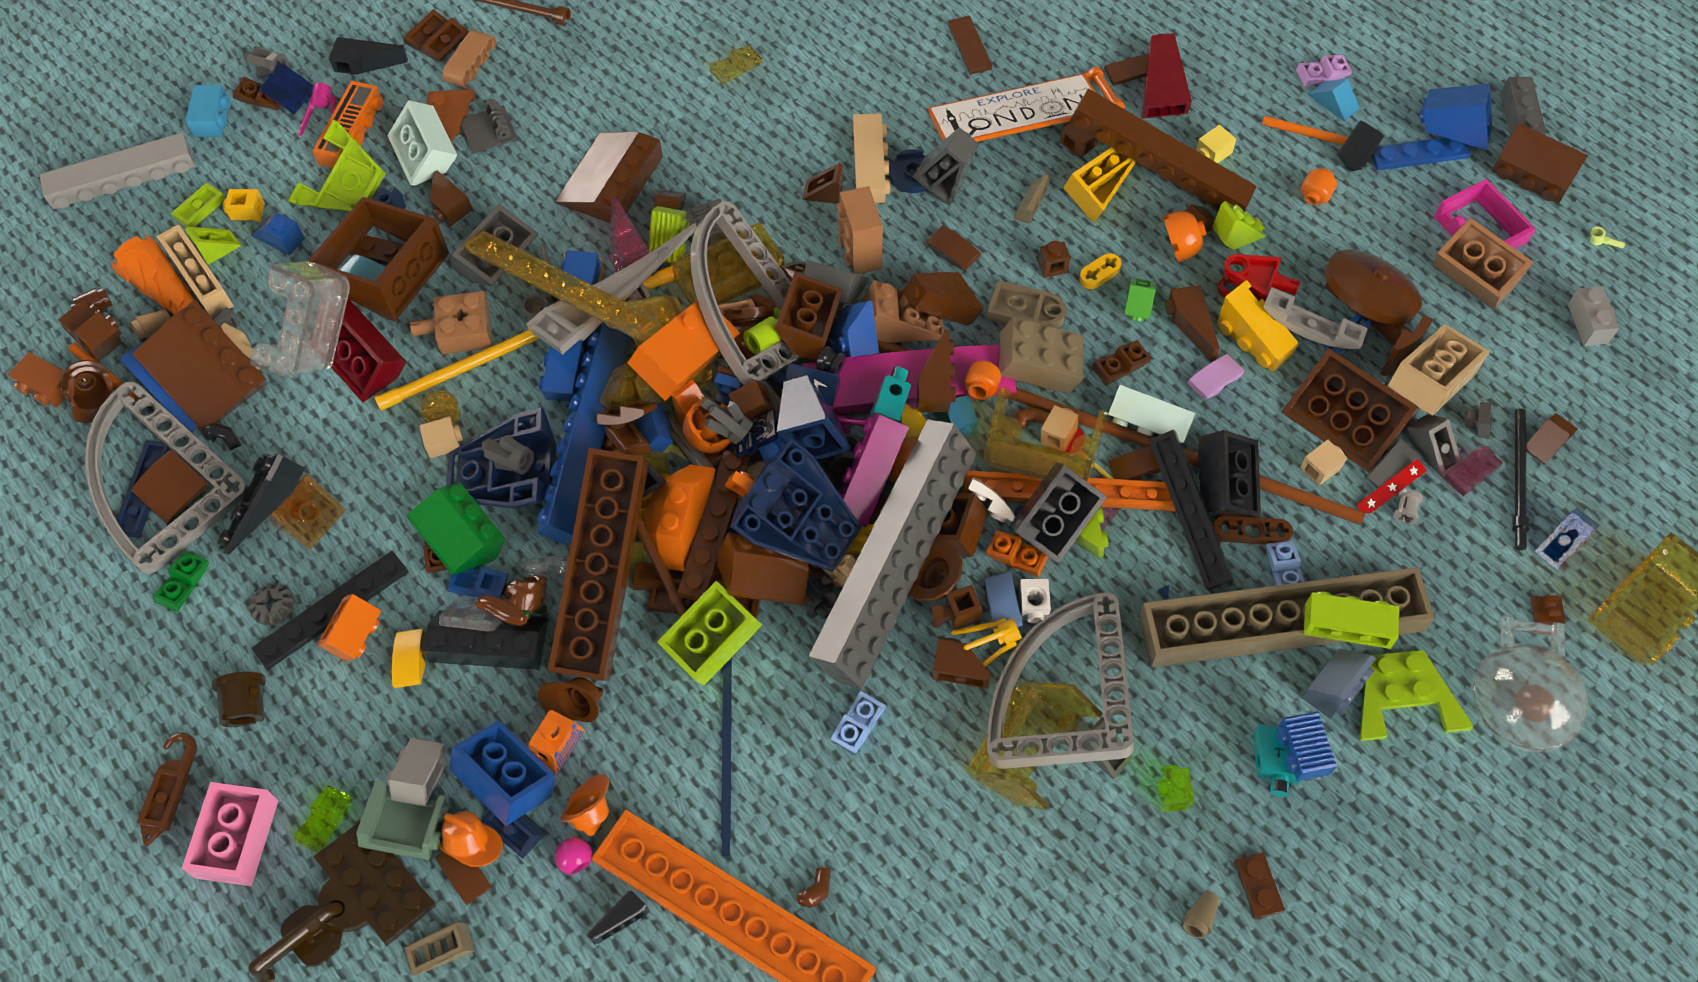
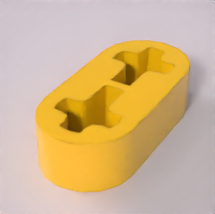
M1112 253L1102 255L1081 270L1080 284L1086 289L1098 288L1120 272L1121 259ZM1106 262H1107L1109 265L1112 264V263H1114V268L1111 267V266H1108L1107 268H1105ZM1096 274L1095 280L1092 278L1086 279L1087 275L1091 277Z

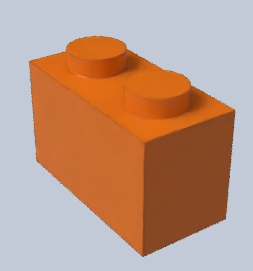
M354 594L344 597L317 646L344 661L359 658L367 646L364 641L368 634H372L379 625L380 620L378 616L382 610Z

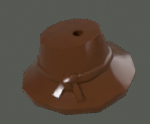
M944 543L932 544L929 555L925 558L908 596L918 601L944 599L946 594L954 591L956 584L961 579L963 565L957 550Z

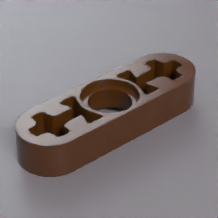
M1221 516L1215 520L1213 525L1218 540L1221 542L1266 545L1290 541L1293 535L1292 525L1283 519ZM1222 524H1226L1227 528L1231 529L1228 534H1225L1223 529H1219ZM1238 525H1241L1239 529L1240 535H1237L1238 530H1236V528ZM1254 526L1259 530L1260 534L1256 537L1249 536L1245 532V527ZM1265 526H1268L1267 532H1269V533H1268L1267 537L1264 536V535H1265V532H1266V527H1265ZM1277 527L1281 528V531L1284 532L1283 537H1279L1278 533L1274 532Z

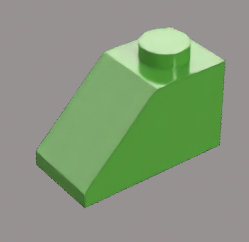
M1131 277L1124 315H1129V319L1134 321H1144V318L1150 319L1156 291V281Z

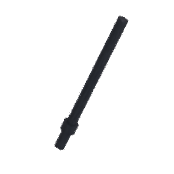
M1520 408L1515 410V517L1512 518V530L1515 531V549L1522 551L1527 549V532L1530 529L1526 505V410Z

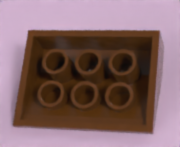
M640 132L599 133L555 203L619 226L663 157L660 139Z
M196 300L173 315L132 353L202 432L208 424L218 423L267 385L266 378Z
M1328 349L1281 412L1324 442L1329 440L1332 444L1338 446L1347 458L1370 472L1417 415L1418 407L1331 349Z

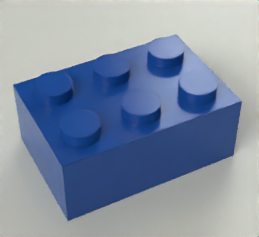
M499 720L452 747L449 770L505 826L552 797L556 774Z

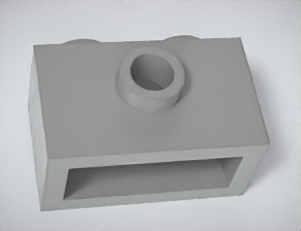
M1603 286L1578 288L1569 301L1568 307L1583 346L1609 344L1619 330V325L1615 318L1614 308L1610 305Z
M410 739L406 748L400 751L395 769L390 770L387 777V787H390L391 800L426 806L445 768L446 754L443 743Z

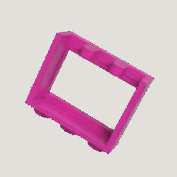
M1487 179L1443 200L1434 215L1437 222L1453 237L1464 225L1465 219L1461 215L1452 218L1450 214L1477 201L1511 236L1504 242L1514 249L1527 244L1536 230Z

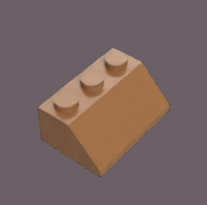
M1469 218L1437 252L1433 266L1495 310L1511 293L1533 261L1475 220Z

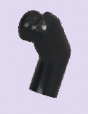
M210 423L203 431V436L208 441H215L217 437L223 439L230 451L241 446L231 427Z

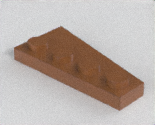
M474 89L428 92L426 104L434 106L451 143L461 130L460 124L463 118H466L469 113L468 107L470 102H474L476 97Z

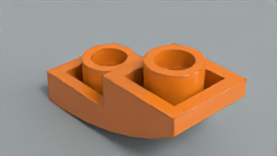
M996 530L986 550V555L994 560L1038 578L1048 559L1047 555L1034 546L1023 543L1021 537Z

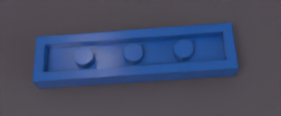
M1448 138L1380 146L1377 147L1371 157L1378 171L1467 159L1470 157L1471 152L1467 144Z

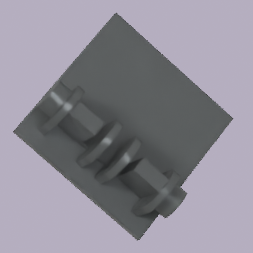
M494 99L486 101V111L463 118L461 122L473 154L518 140L504 105L500 106Z

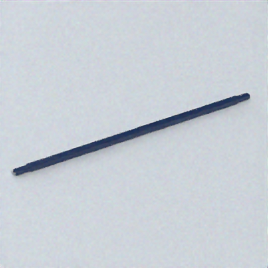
M732 657L723 666L722 856H730Z

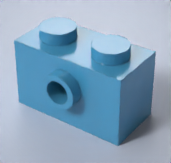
M193 85L185 122L194 137H222L223 129L227 126V110L231 107L230 96L226 94L222 85Z

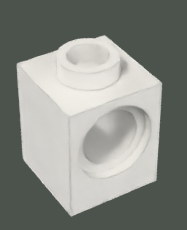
M1048 579L1020 580L1019 602L1022 620L1037 624L1039 621L1044 620L1045 616L1050 615ZM1035 599L1038 600L1041 604L1035 606L1030 604L1028 601Z

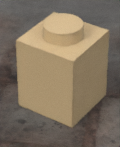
M1054 405L1041 428L1040 443L1065 453L1078 429L1079 415L1068 408H1060Z
M451 417L419 425L424 447L430 458L447 454L460 447L459 441L463 440L462 432L459 425L454 426Z
M1326 440L1305 456L1300 469L1320 486L1342 469L1347 457L1338 446Z

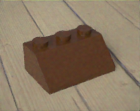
M1519 123L1500 154L1492 172L1496 173L1501 179H1508L1519 184L1524 190H1531L1541 195L1547 201H1554L1559 204L1588 155Z
M796 272L793 275L775 330L793 354L817 362L826 344L843 289Z
M727 533L715 558L728 595L803 605L805 603L808 563L754 545L740 534Z

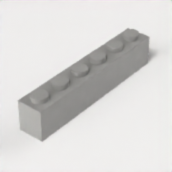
M182 132L42 173L39 176L43 196L52 209L66 208L69 204L79 201H89L99 195L113 194L117 190L126 187H137L141 183L153 179L160 180L167 175L177 172L184 173L196 167L191 146Z

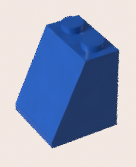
M1490 84L1430 89L1427 98L1423 99V108L1420 110V121L1425 123V131L1474 147L1488 149L1493 127Z

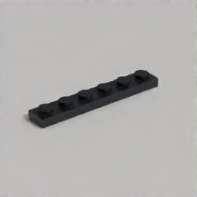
M1173 429L1150 439L1151 448L1206 590H1211L1234 581L1177 432Z
M392 550L251 647V649L264 667L270 670L323 633L344 597L354 594L367 602L409 573V571Z

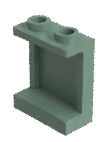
M375 780L356 832L358 847L430 860L432 850H438L440 845L441 832H439L441 823H444V815L450 812V806H446V796L439 794L437 801L429 799L426 806L391 800V793L388 791L387 783Z

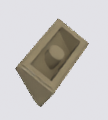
M1043 175L1030 185L1013 217L1014 219L1030 224L1048 190L1049 175Z

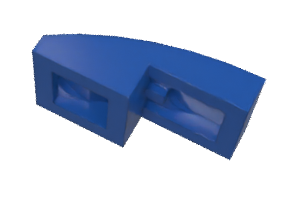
M481 567V570L472 568L452 575L447 590L448 592L476 598L483 595H491L501 599L509 575L508 573Z

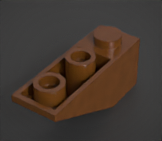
M949 330L943 332L919 375L917 384V412H949L950 404L955 403L956 389L951 387V379L955 377V364L950 363V355H954V340H949Z

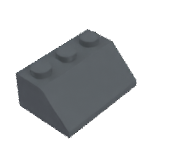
M498 204L451 254V267L470 282L492 287L538 236V232Z

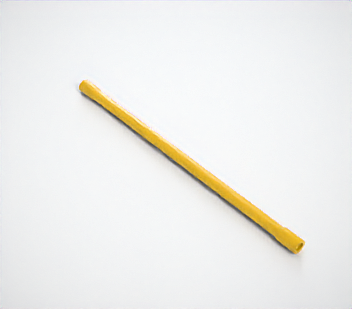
M673 264L649 276L643 284L647 291L681 278L682 273L678 265ZM527 330L374 398L380 410H385L408 397L540 338Z

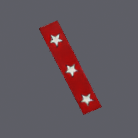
M1417 458L1356 506L1362 512H1374L1427 471Z

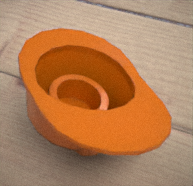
M602 774L595 775L576 789L569 798L567 806L560 817L561 821L570 822L576 830L584 831L588 836L594 835L601 823L609 815V808L605 798L609 785L608 777Z
M461 811L455 814L446 813L444 815L439 849L465 865L482 867L492 863L499 857L503 849V841L494 829L482 823L474 813Z

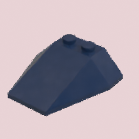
M541 407L518 413L449 452L446 486L453 484L455 455H458L456 483L461 482L478 505L517 509L542 502L544 500V493L552 482L553 477L550 476V472L556 462V442L544 409ZM509 435L519 444L530 448L534 452V461L529 471L523 475L514 471L496 469L494 461L484 457L482 442L488 438L500 442L501 437Z

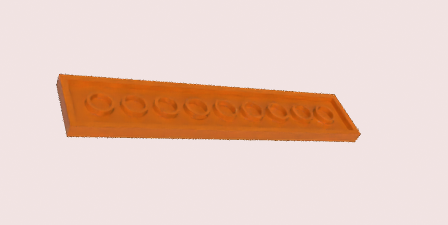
M628 810L623 812L591 858L592 862L778 982H870L877 970V967Z

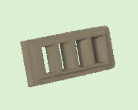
M458 921L404 947L412 976L419 975L475 952L467 924ZM453 935H455L458 947H456ZM445 938L449 948L447 953L444 952L441 941ZM432 943L434 944L435 951L437 954V957L434 959L432 958L431 950L429 947V945ZM420 948L423 949L426 963L422 965L417 949Z

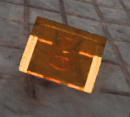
M305 474L298 482L294 492L270 516L279 530L311 550L346 509L312 477Z

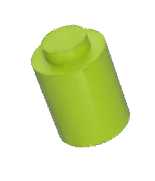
M768 317L744 332L745 344L751 352L759 354L782 340L775 330L778 319Z

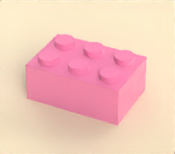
M210 782L182 870L195 879L252 887L279 800L265 789Z

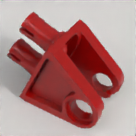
M1233 254L1225 260V276L1219 281L1217 290L1225 298L1232 291L1225 289L1224 284L1232 283L1237 288L1247 280L1251 284L1249 290L1258 301L1261 299L1266 301L1271 287L1295 296L1301 281L1279 274L1277 270L1282 258ZM1238 264L1243 268V271L1235 272L1230 268V265Z

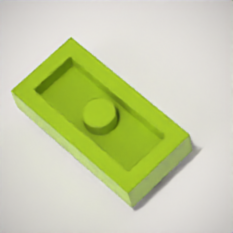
M206 182L178 206L171 215L185 227H196L219 207L226 198L222 192Z

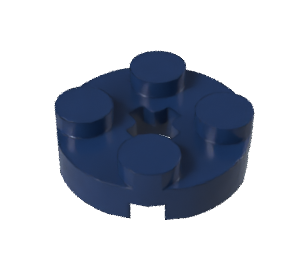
M916 149L905 150L897 154V158L893 162L891 161L889 167L890 180L900 192L921 193L927 190V188L912 177L914 174L909 173L910 169H915L916 171L926 156L923 155V151Z

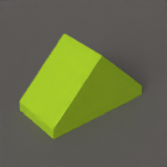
M189 226L185 229L196 250L208 265L241 246L230 230Z

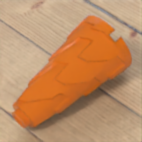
M144 235V240L139 236L127 240L113 255L117 259L116 263H113L111 260L112 268L118 276L134 285L144 295L156 301L161 307L169 310L174 315L195 300L191 290L174 271L173 265L160 248L158 242L147 235Z

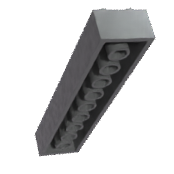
M927 420L809 654V657L834 681L859 689L863 688L878 655L883 649L886 638L893 628L902 606L906 602L907 595L918 577L924 560L929 555L930 548L941 530L943 521L951 509L959 489L963 485L964 478L974 462L977 453L954 423Z

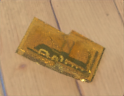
M748 45L731 50L730 58L711 63L709 71L723 85L761 64L762 58Z

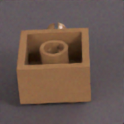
M485 291L434 297L433 318L410 321L413 337L435 333L436 342L442 355L487 349L492 346L490 305Z

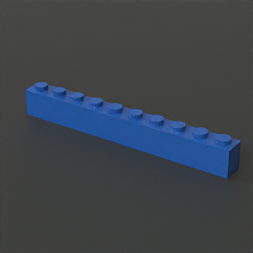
M619 307L588 337L587 344L590 345L589 350L584 354L581 365L584 368L575 383V387L578 388L577 393L572 397L569 404V409L572 411L563 426L565 436L560 441L556 451L559 454L558 461L554 463L550 472V476L553 479L544 493L546 504L537 518V523L540 524L537 534L564 545L572 542L589 448L601 450L605 435V425L597 424V414L612 408L636 315Z

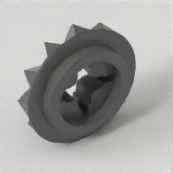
M268 583L267 587L258 588L257 593L254 596H250L251 602L248 609L251 617L257 623L275 625L289 616L294 606V598L289 589L281 584L272 585ZM270 595L275 601V603L272 604L271 612L269 611L267 606L264 605L269 602Z

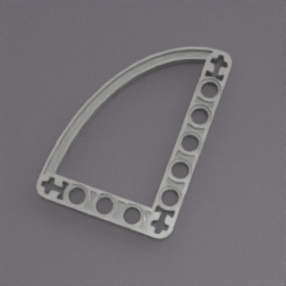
M723 201L707 213L695 230L691 244V273L697 300L709 331L738 380L743 385H746L754 380L761 382L763 379H767L788 367L790 363L793 364L803 357L793 354L784 340L746 360L733 339L717 305L708 272L707 244L710 231L715 222L780 310L785 301L781 291L787 294L791 282L735 205ZM736 230L742 232L745 236V239H742L737 234ZM751 250L755 251L760 256V259L755 258ZM766 271L771 272L775 280L769 278ZM779 350H783L787 354L788 359H784L780 355ZM762 359L768 360L772 369L767 368L763 364ZM755 368L757 372L750 375L748 372Z
M126 382L118 387L102 404L93 419L85 449V469L91 498L110 536L125 556L142 573L151 574L162 568L236 506L247 492V486L239 475L135 382ZM130 392L132 394H135L138 398V401L135 402V400L132 397L127 396V394ZM123 407H126L214 488L139 549L127 537L116 520L108 502L102 477L103 444L110 425ZM144 407H155L154 412L150 415L141 414ZM169 421L172 423L168 430H158L162 422ZM179 438H189V442L185 446L178 447L175 445ZM198 453L207 454L206 459L202 462L196 463L192 461L193 457ZM213 470H224V474L220 478L213 479L210 477V473ZM228 481L235 488H239L237 493L230 491L226 485ZM212 502L220 503V508L217 511H206L208 504ZM191 519L199 521L195 529L187 530L184 527L186 522ZM176 537L177 543L170 548L163 547L165 539ZM158 547L163 554L160 555L158 551L156 552L155 548ZM145 557H148L150 559L152 558L153 561L148 564L147 562H144L143 559Z
M1099 593L1088 595L1057 608L1050 615L1045 616L1044 620L1039 621L1015 648L1001 673L990 709L987 752L993 767L1007 769L1127 758L1133 753L1134 738L1119 601L1114 594ZM1104 605H1109L1110 614H1104ZM1094 613L1105 729L1003 738L1008 704L1014 686L1030 657L1047 638L1061 627L1080 617ZM1112 624L1116 626V628L1110 632H1105L1101 629L1104 625ZM1108 646L1118 648V651L1113 654H1107L1103 650ZM1112 668L1121 671L1119 675L1114 677L1105 674L1107 670ZM1114 691H1119L1123 694L1122 698L1117 700L1110 699L1108 695ZM1114 715H1123L1126 718L1124 722L1119 724L1110 721ZM1116 734L1123 735L1124 746H1117ZM1089 741H1094L1098 744V747L1091 751L1085 750L1082 746ZM1057 744H1065L1069 747L1064 753H1056L1052 750ZM1030 746L1039 749L1032 756H1027L1023 753L1024 749ZM1014 749H1017L1018 756H1014ZM999 751H1005L1004 756H998Z

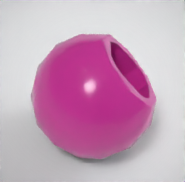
M571 837L563 840L558 845L554 860L561 872L573 875L590 865L593 853L591 846L585 840Z

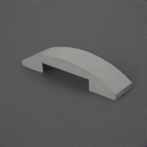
M1273 287L1269 290L1263 308L1287 329L1309 340L1332 347L1345 349H1360L1362 347L1368 328L1343 318L1340 324H1337L1293 305L1294 296Z

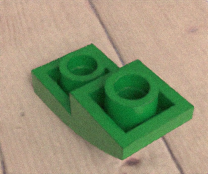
M184 551L168 569L170 577L153 595L155 603L178 612L205 573L209 565L208 560Z

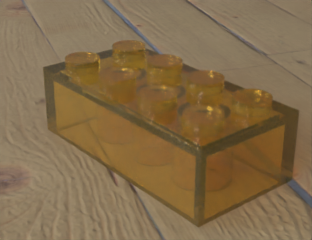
M761 222L750 226L779 266L784 265V256ZM737 232L742 239H745L742 232ZM727 237L707 246L708 272L717 305L724 304L762 286ZM751 250L752 255L755 258L760 259V256L755 251ZM691 254L672 262L676 283L690 305L697 301L691 273ZM766 271L768 277L774 280V275L771 272Z

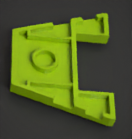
M333 120L323 139L343 149V152L320 192L298 182L288 201L295 205L349 213L362 197L372 199L386 173L336 120Z
M1424 650L1372 655L1376 659L1370 668L1375 671L1363 687L1360 741L1387 738L1388 734L1381 711L1385 709L1437 705L1445 733L1468 731L1473 728L1471 721Z

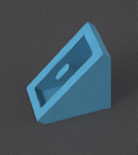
M1348 78L1324 81L1308 93L1310 97L1343 121L1360 109Z

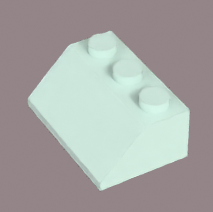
M408 100L387 136L410 185L415 186L432 179L433 173L436 170L441 174L446 173L455 161L457 153L434 106Z
M1122 385L1119 386L1108 415L1114 417L1112 422L1127 427L1128 423L1139 426L1137 432L1152 437L1153 432L1161 435L1174 429L1180 442L1183 444L1196 417L1194 412Z

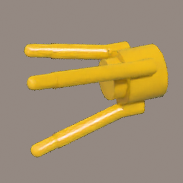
M1002 618L998 621L951 631V635H958L995 628L993 629L995 633L964 645V649L969 650L995 639H998L1000 645L1006 643L982 662L984 667L1009 649L1016 647L1015 641L1022 639L1013 618L1007 621L1005 618Z

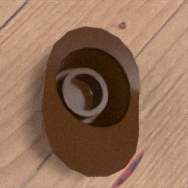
M576 677L567 683L550 682L542 685L538 691V701L547 713L553 710L571 720L593 722L599 715L598 705L603 695V689L595 686L594 683L586 678Z

